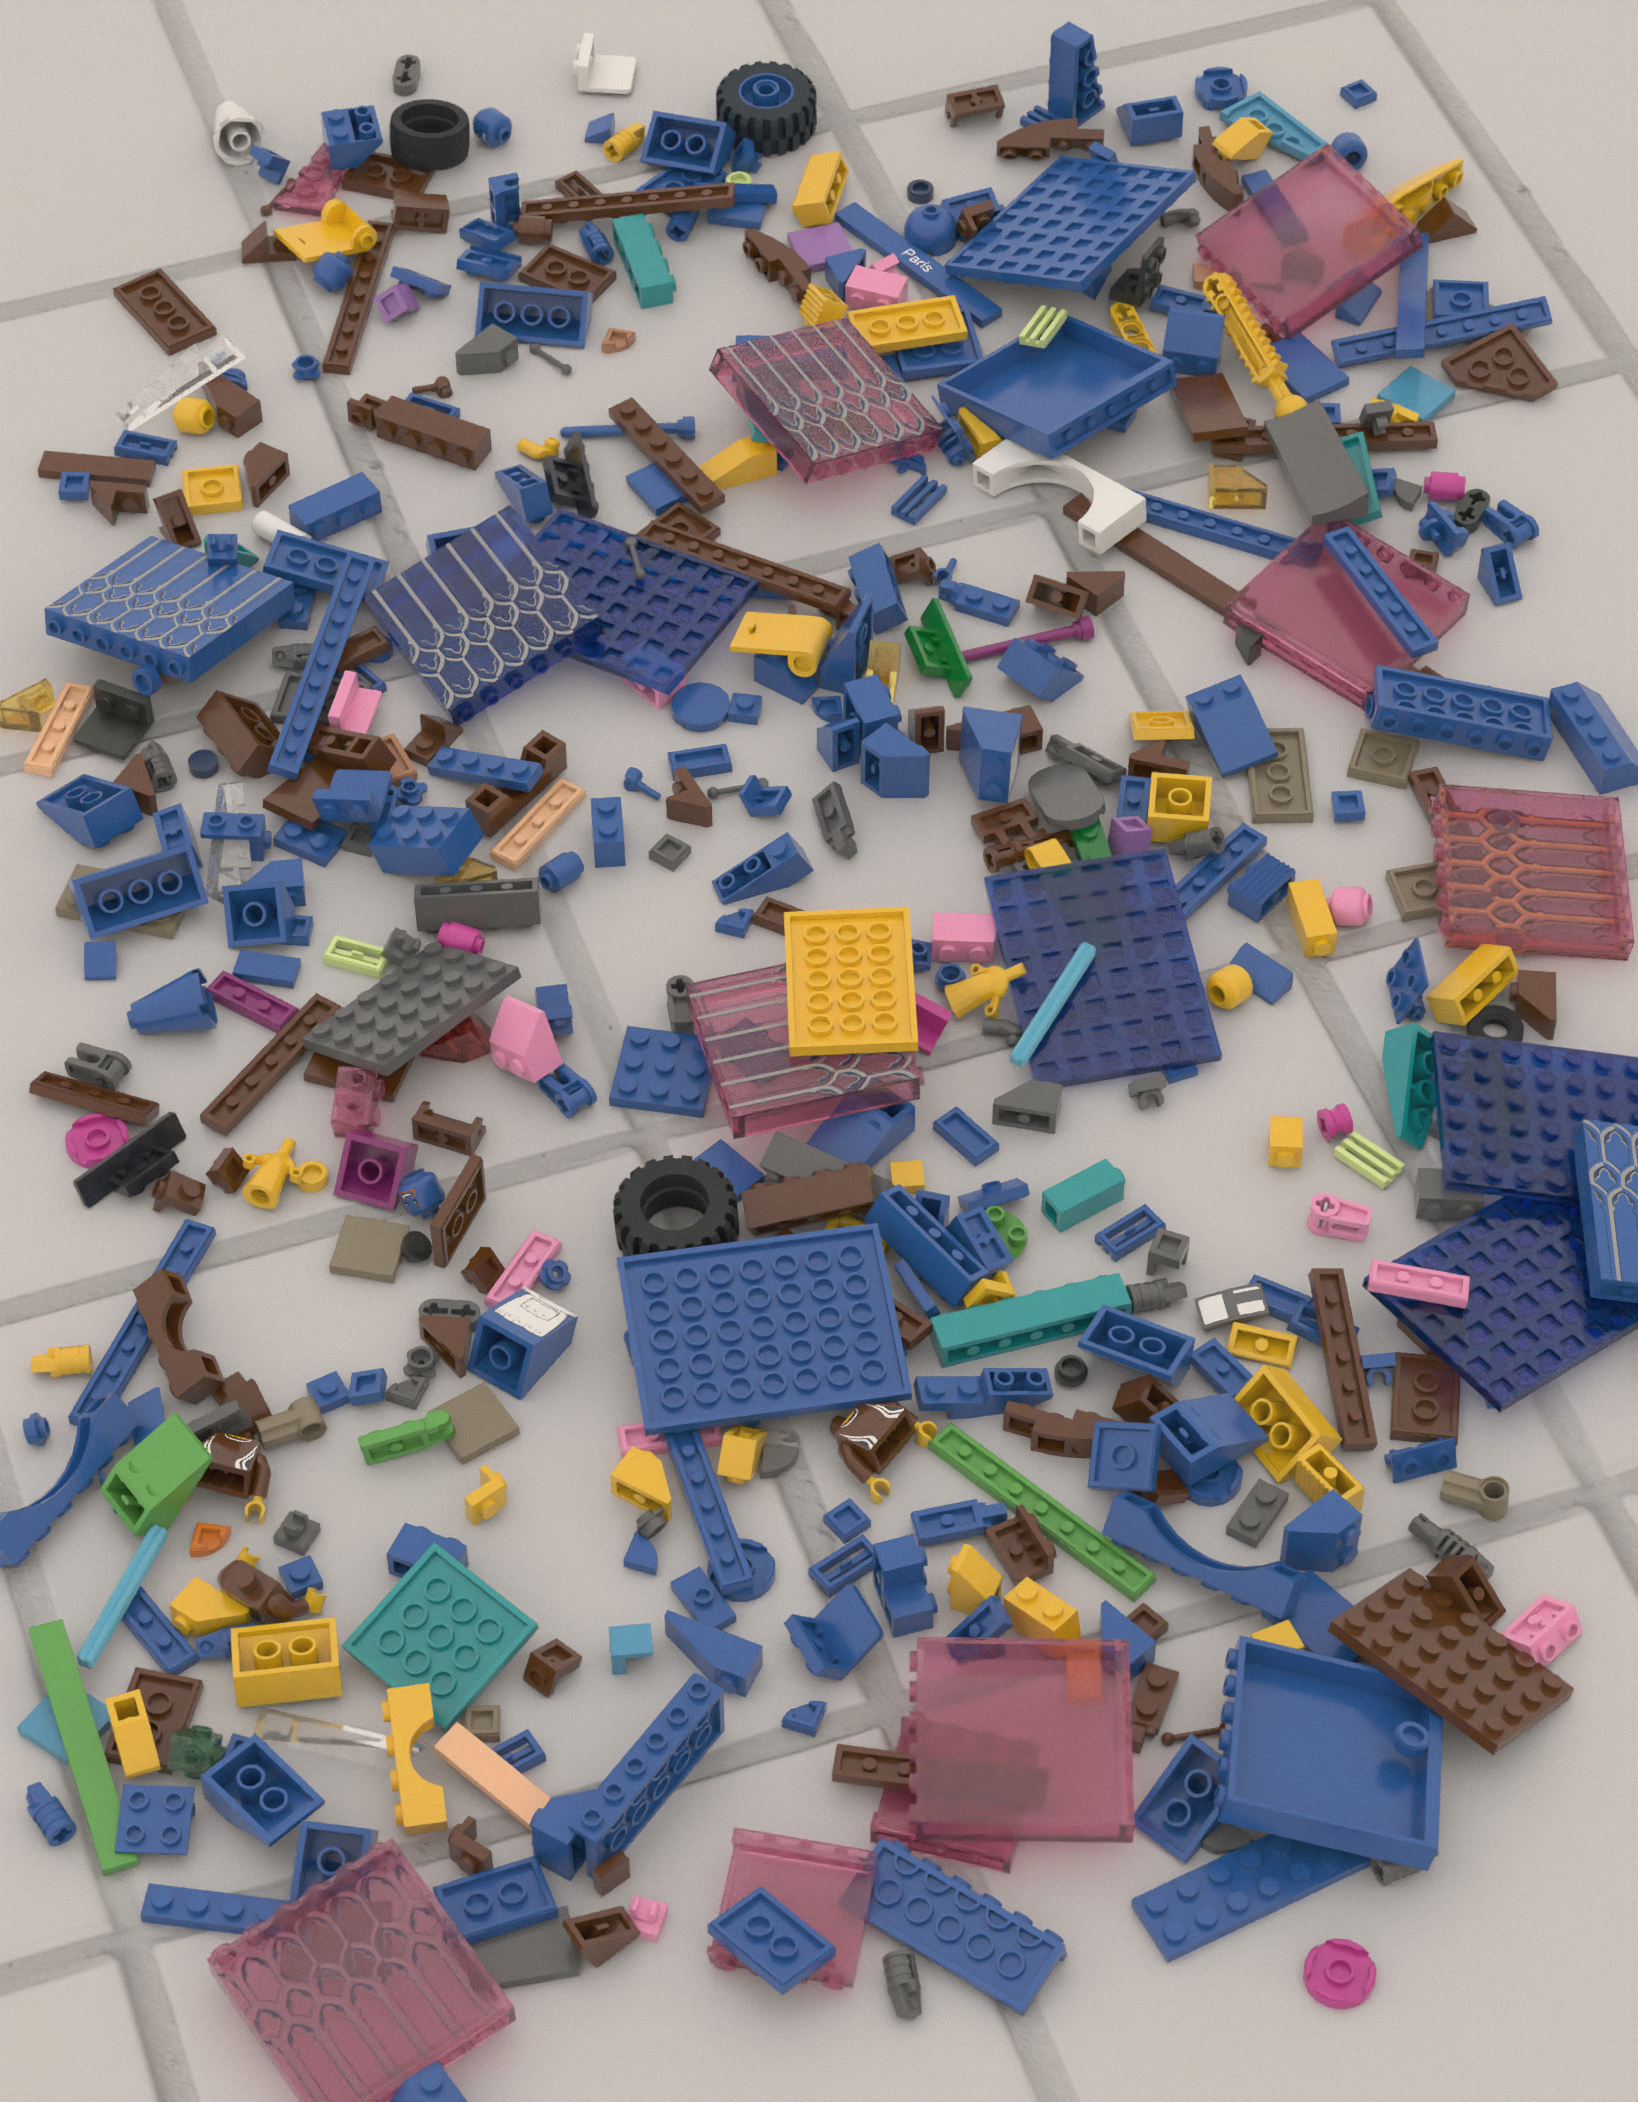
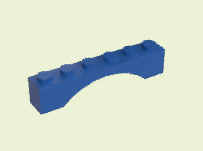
M115 1392L99 1395L78 1418L77 1436L72 1455L64 1472L54 1486L41 1498L26 1507L0 1513V1567L21 1564L30 1555L28 1549L34 1542L42 1540L51 1531L49 1525L55 1518L61 1517L72 1507L70 1501L76 1494L84 1492L92 1484L93 1479L91 1477L97 1470L105 1468L113 1460L114 1456L112 1453L118 1446H123L134 1436L132 1430L139 1424L140 1420Z
M1130 1491L1114 1496L1102 1531L1103 1535L1112 1538V1542L1122 1548H1133L1141 1552V1556L1144 1559L1169 1565L1174 1573L1185 1577L1192 1576L1200 1580L1201 1585L1213 1591L1221 1590L1231 1595L1233 1601L1242 1605H1253L1261 1609V1613L1264 1616L1275 1620L1283 1619L1295 1613L1308 1576L1279 1561L1264 1565L1239 1566L1209 1558L1192 1548L1175 1532L1165 1519L1158 1504Z

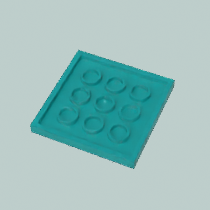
M434 1542L341 1646L345 1652L390 1688L429 1683L434 1724L447 1733L465 1713L466 1709L474 1703L535 1634L539 1627L535 1621Z

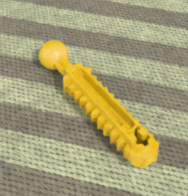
M1213 272V275L1205 279L1202 294L1205 295L1206 302L1212 305L1210 307L1212 311L1216 312V314L1225 315L1224 328L1226 331L1224 333L1231 337L1230 343L1236 345L1234 350L1240 353L1239 358L1245 361L1244 367L1250 370L1248 374L1253 377L1251 382L1262 388L1267 387L1277 402L1274 412L1275 418L1285 416L1308 405L1301 396L1292 395L1284 383L1288 379L1285 371L1289 366L1280 361L1281 355L1275 353L1276 348L1271 346V340L1265 337L1266 331L1261 329V323L1255 320L1257 316L1250 312L1251 306L1245 304L1247 299L1241 296L1242 291L1236 288L1237 282L1233 281L1232 276L1225 272Z

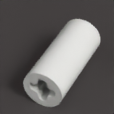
M266 510L259 512L252 523V532L270 543H273L277 530L312 539L310 535Z

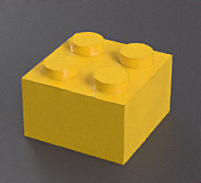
M1152 772L1147 825L1153 829L1151 842L1168 843L1184 839L1183 833L1208 829L1212 777Z

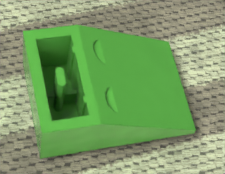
M173 1413L115 1464L99 1491L134 1536H145L152 1525H158L168 1530L210 1465L213 1457L179 1414Z

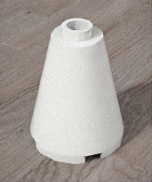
M233 101L223 102L218 106L215 114L214 149L223 161L228 164L239 166L253 162L252 159L254 157L249 155L253 145L265 148L267 143L265 130L262 124L240 105Z

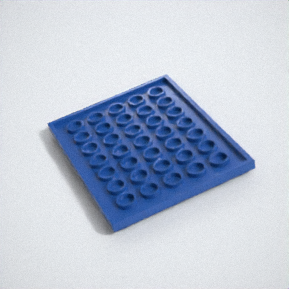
M878 1223L617 1257V1269L645 1436L855 1408L865 1403L878 1404L889 1401L912 1400V1390Z

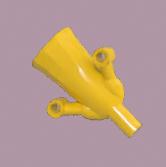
M1022 962L1006 970L995 965L985 968L975 963L970 967L972 977L955 984L946 985L944 989L948 1002L957 1018L961 1019L967 1013L991 999L990 1004H987L984 1010L989 1019H996L999 1016L1000 1000L1005 996L1009 982L1027 974V971Z
M285 1138L278 1152L264 1153L261 1156H256L252 1153L243 1155L242 1166L251 1170L255 1168V1165H261L250 1181L243 1187V1197L248 1203L263 1209L275 1208L279 1202L280 1192L287 1174L290 1175V1182L297 1184L302 1182L303 1170L296 1167V1163L290 1158L296 1146L293 1139Z

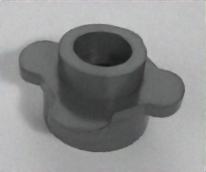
M418 1346L408 1351V1363L403 1367L406 1376L412 1377L416 1375L431 1379L436 1375L435 1364L440 1360L439 1354L436 1351H432L425 1346Z
M661 1507L655 1512L649 1509L636 1520L638 1526L635 1533L642 1534L648 1540L657 1535L667 1525V1521L661 1515L665 1510Z

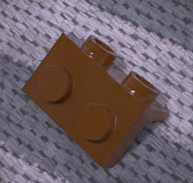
M1023 1504L1016 1506V1516L1014 1518L985 1529L987 1542L1015 1586L1026 1577L1036 1581L1053 1574L1054 1558L1057 1557L1052 1541L1050 1539L1045 1540L1040 1532L1038 1519L1033 1513L1029 1514Z

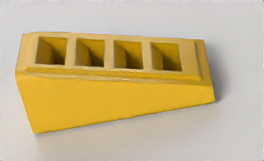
M965 407L959 408L958 423L965 432L962 437L967 436L975 449L972 452L977 459L1002 442V439L969 410Z

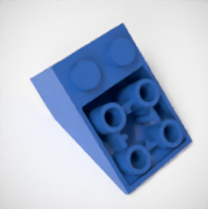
M866 1076L862 1078L856 1087L848 1089L806 1144L849 1163L862 1162L863 1165L867 1164L871 1168L915 1131V1106L877 1078H872L865 1089L859 1090L865 1084Z
M1230 1393L1178 1401L1149 1418V1423L1162 1426L1159 1455L1188 1487L1269 1441V1436Z

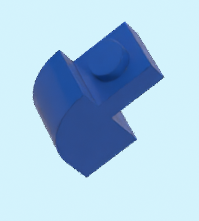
M567 983L535 987L536 1007L545 1012L553 1036L573 1033L572 1006L569 1004Z

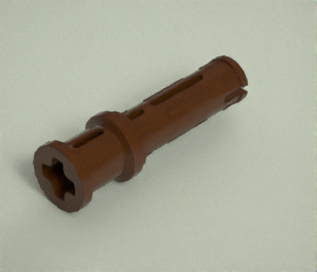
M1064 829L1027 841L1019 842L1013 839L1003 846L996 848L992 846L985 847L983 858L988 871L993 874L998 872L1000 868L1023 861L1026 848L1055 838L1060 845L1067 843L1070 848L1074 847L1069 830Z

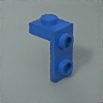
M205 812L203 814L200 829L202 839L249 840L251 860L264 861L266 849H271L272 833L271 831H266L264 814Z

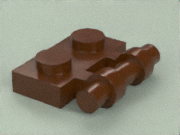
M1026 797L971 815V825L983 844L995 840L996 844L992 845L994 848L1006 845L1008 841L1013 839L1022 842L1047 835L1044 828L1036 831L1032 829L1038 826L1039 817ZM1018 832L1021 834V836L1012 839L1008 838L1009 835Z

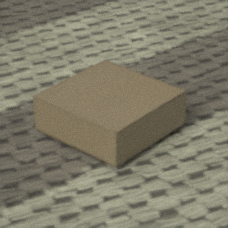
M500 1705L468 1707L465 1711V1728L482 1742H500Z

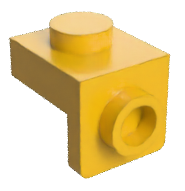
M486 1464L479 1468L481 1487L464 1497L466 1518L474 1526L484 1519L491 1518L500 1508L507 1504L506 1481L499 1472L495 1471L493 1473Z

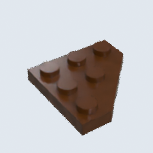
M1513 323L1441 360L1442 369L1457 387L1535 401L1556 390L1558 382Z

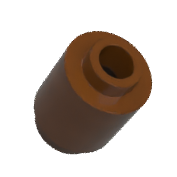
M520 215L519 221H514L513 231L515 236L518 237L519 243L545 244L546 241H552L553 220L546 219V216Z

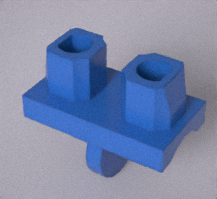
M1436 501L1428 502L1427 513L1418 524L1420 526L1418 531L1419 537L1423 541L1432 540L1445 557L1452 556L1456 547L1465 546L1469 532L1465 527H1457L1454 524V514L1449 509H1441Z

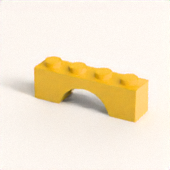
M429 1683L387 1689L388 1700L381 1701L383 1721L391 1722L392 1735H385L388 1757L395 1756L397 1769L390 1770L392 1791L399 1790L401 1804H394L397 1826L404 1825L405 1836L448 1830L443 1786L424 1780L415 1771L411 1763V1753L416 1741L425 1732L435 1727Z

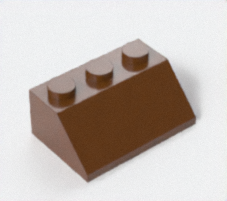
M216 690L196 717L204 727L203 732L214 740L217 744L218 752L227 757L231 763V769L242 777L248 775L259 779L271 774L267 770L280 736L279 730L258 703Z

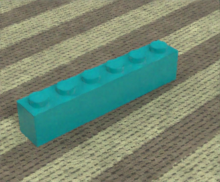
M1119 1273L1100 1275L1094 1279L1078 1283L1071 1282L1061 1287L1037 1290L1032 1294L1015 1298L1008 1297L998 1302L975 1305L969 1309L952 1313L946 1312L931 1317L932 1333L930 1334V1340L941 1368L1082 1335L1103 1304L1131 1314L1132 1302Z

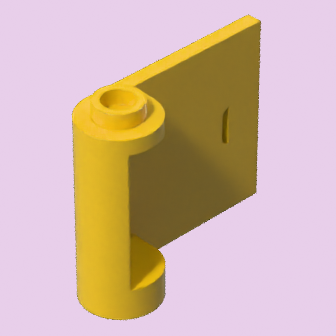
M332 199L324 205L321 221L273 229V235L304 263L318 261L323 253L327 251L334 255L337 251L344 255L366 252L377 241L376 230L340 199Z
M746 611L730 644V652L788 656V666L792 673L799 677H809L815 673L832 636L833 629L828 620L818 616Z

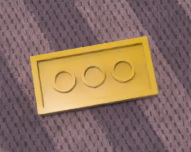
M955 295L847 311V322L853 334V340L866 355L967 340L968 331Z

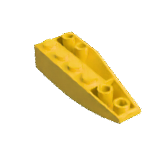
M1457 158L1412 177L1380 197L1344 228L1342 250L1367 263L1372 261L1377 255H1381L1389 244L1397 241L1407 228H1411L1423 214H1427L1435 203L1445 197L1453 187H1457L1461 183L1464 176L1462 172L1464 160Z

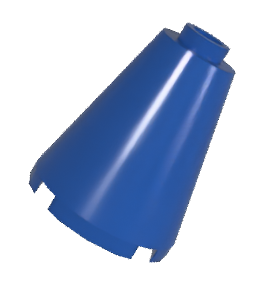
M200 968L193 969L133 1002L131 1010L127 1011V1018L131 1029H137L139 1034L217 1028L218 1018L212 993L208 992L205 986H202V984L207 983L203 971Z

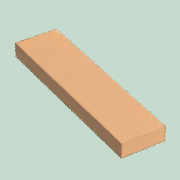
M66 682L23 764L24 772L53 778L94 698L93 687Z
M560 778L490 851V859L516 871L586 797V790Z
M458 1722L434 1746L433 1751L531 1831L530 1821L534 1813L539 1808L543 1809L551 1797Z

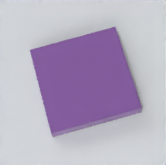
M839 222L787 233V241L791 249L811 267V273L825 270V257L852 251Z

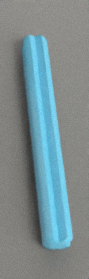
M1087 942L1081 943L1010 1054V1062L1018 1067L1026 1065L1095 957L1096 948Z
M152 1525L149 1528L78 1652L76 1659L80 1666L91 1669L96 1665L168 1538L167 1530L164 1527Z

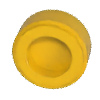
M307 1161L299 1166L303 1170L302 1182L297 1184L301 1190L315 1193L323 1190L328 1185V1169L323 1163Z

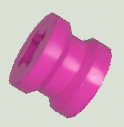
M1344 1103L1335 1105L1332 1110L1324 1108L1317 1111V1123L1324 1139L1330 1140L1334 1139L1336 1134L1347 1135L1353 1132V1120L1348 1107Z

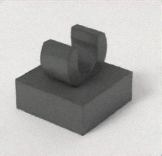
M1387 400L1364 404L1359 416L1361 427H1372L1374 436L1385 435V428L1389 427V421L1394 412L1392 401Z
M395 927L390 933L380 955L400 967L404 961L417 955L422 943L419 938L415 939L408 935L406 930H400Z
M1164 1074L1133 1080L1128 1084L1130 1097L1139 1096L1138 1106L1141 1110L1148 1108L1147 1096L1155 1098L1157 1107L1164 1104V1096L1160 1092L1167 1087Z
M297 1510L290 1511L273 1536L274 1544L305 1556L321 1531L320 1523L308 1519L307 1514Z

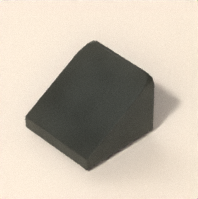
M1239 621L1236 625L1235 646L1245 663L1250 666L1261 656L1263 634Z

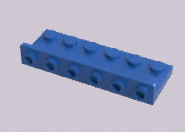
M1377 664L1373 672L1375 712L1371 720L1372 729L1539 761L1545 760L1553 740L1548 697Z
M693 1673L569 1821V1829L583 1837L585 1841L587 1876L593 1879L594 1868L618 1851L622 1850L623 1853L725 1731L723 1688L698 1673Z
M881 1837L838 1902L840 1908L1024 2016L1058 1961L1064 1962L1067 1957L1066 1947L1063 1944L1064 1940L1049 1929H1045L1042 1932L1032 1926V1920L1018 1911L1012 1914L1001 1908L1002 1903L992 1895L984 1893L981 1896L972 1891V1886L963 1878L956 1875L950 1878L943 1874L940 1866L932 1860L924 1857L921 1861L911 1855V1850L897 1840H893L890 1843Z

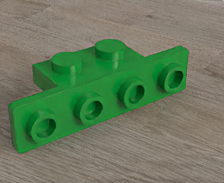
M932 598L921 615V622L924 628L909 625L904 632V636L920 673L926 676L946 678L953 696L961 698L972 681V675L939 599Z

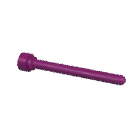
M1088 615L1081 617L1080 620L1076 619L1075 622H1072L1071 626L1028 635L1019 639L1026 641L1027 637L1038 643H1050L1074 637L1084 641L1093 639L1095 634L1092 620ZM1013 639L961 652L966 662L999 655L1007 651Z

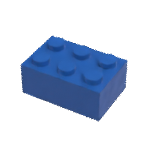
M399 805L393 810L392 815L382 828L377 831V834L368 846L383 873L454 876L484 835L470 808Z

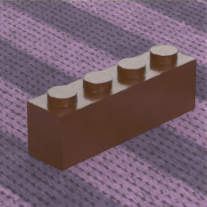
M392 395L375 415L377 437L474 471L478 469L492 451L490 429Z
M852 1162L844 1165V1169L837 1171L821 1169L812 1173L813 1176L800 1179L799 1176H789L781 1179V1183L769 1185L768 1183L754 1184L750 1186V1190L741 1192L747 1229L754 1236L781 1231L785 1227L790 1229L868 1212L878 1197L874 1172L867 1164L863 1165L862 1162Z

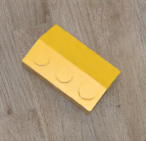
M1264 1364L1234 1397L1240 1406L1269 1436L1268 1442L1252 1451L1278 1483L1282 1484L1295 1477L1298 1456L1320 1443L1331 1453L1343 1440L1286 1369Z
M336 1617L231 1629L233 1681L237 1708L343 1696Z

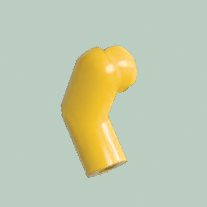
M548 437L545 439V445H538L526 438H522L517 444V450L534 459H544L546 455L555 457L559 453L560 441L556 438Z

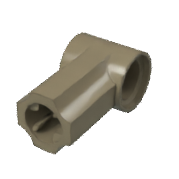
M312 1397L299 1398L290 1404L288 1410L254 1421L260 1443L264 1449L297 1438L304 1442L314 1441L322 1437L327 1431V1425L317 1402Z
M1448 1470L1443 1479L1440 1499L1477 1509L1483 1518L1495 1521L1503 1518L1508 1511L1510 1487L1508 1482L1499 1476H1489L1480 1479Z

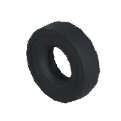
M1487 1005L1468 1022L1467 1037L1470 1044L1476 1049L1481 1047L1482 1044L1487 1043L1496 1057L1508 1055L1516 1051L1523 1039L1524 1025L1521 1017L1514 1010L1505 1006ZM1488 1024H1499L1506 1028L1507 1034L1503 1037H1491L1484 1032L1483 1028Z

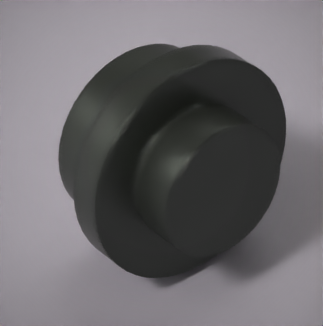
M411 1231L403 1237L400 1251L407 1261L421 1263L431 1256L432 1244L423 1233Z
M1066 1355L1055 1365L1054 1375L1060 1384L1075 1387L1085 1382L1088 1368L1079 1356Z

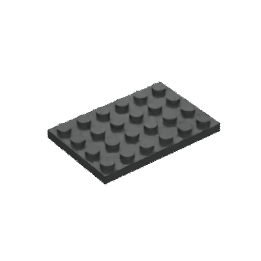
M439 942L430 943L416 956L404 961L402 966L394 972L382 977L372 988L360 993L354 1001L338 1009L332 1017L316 1025L311 1032L301 1039L307 1050L389 1076L519 980L521 974L517 966L455 947H443Z

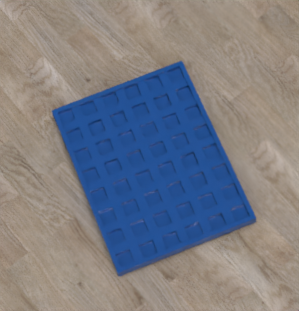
M1060 156L944 264L946 274L956 275L961 278L972 277L980 278L984 281L995 280L1003 281L1007 284L1018 283L1026 284L1027 286L1083 292L1197 181L1195 171Z

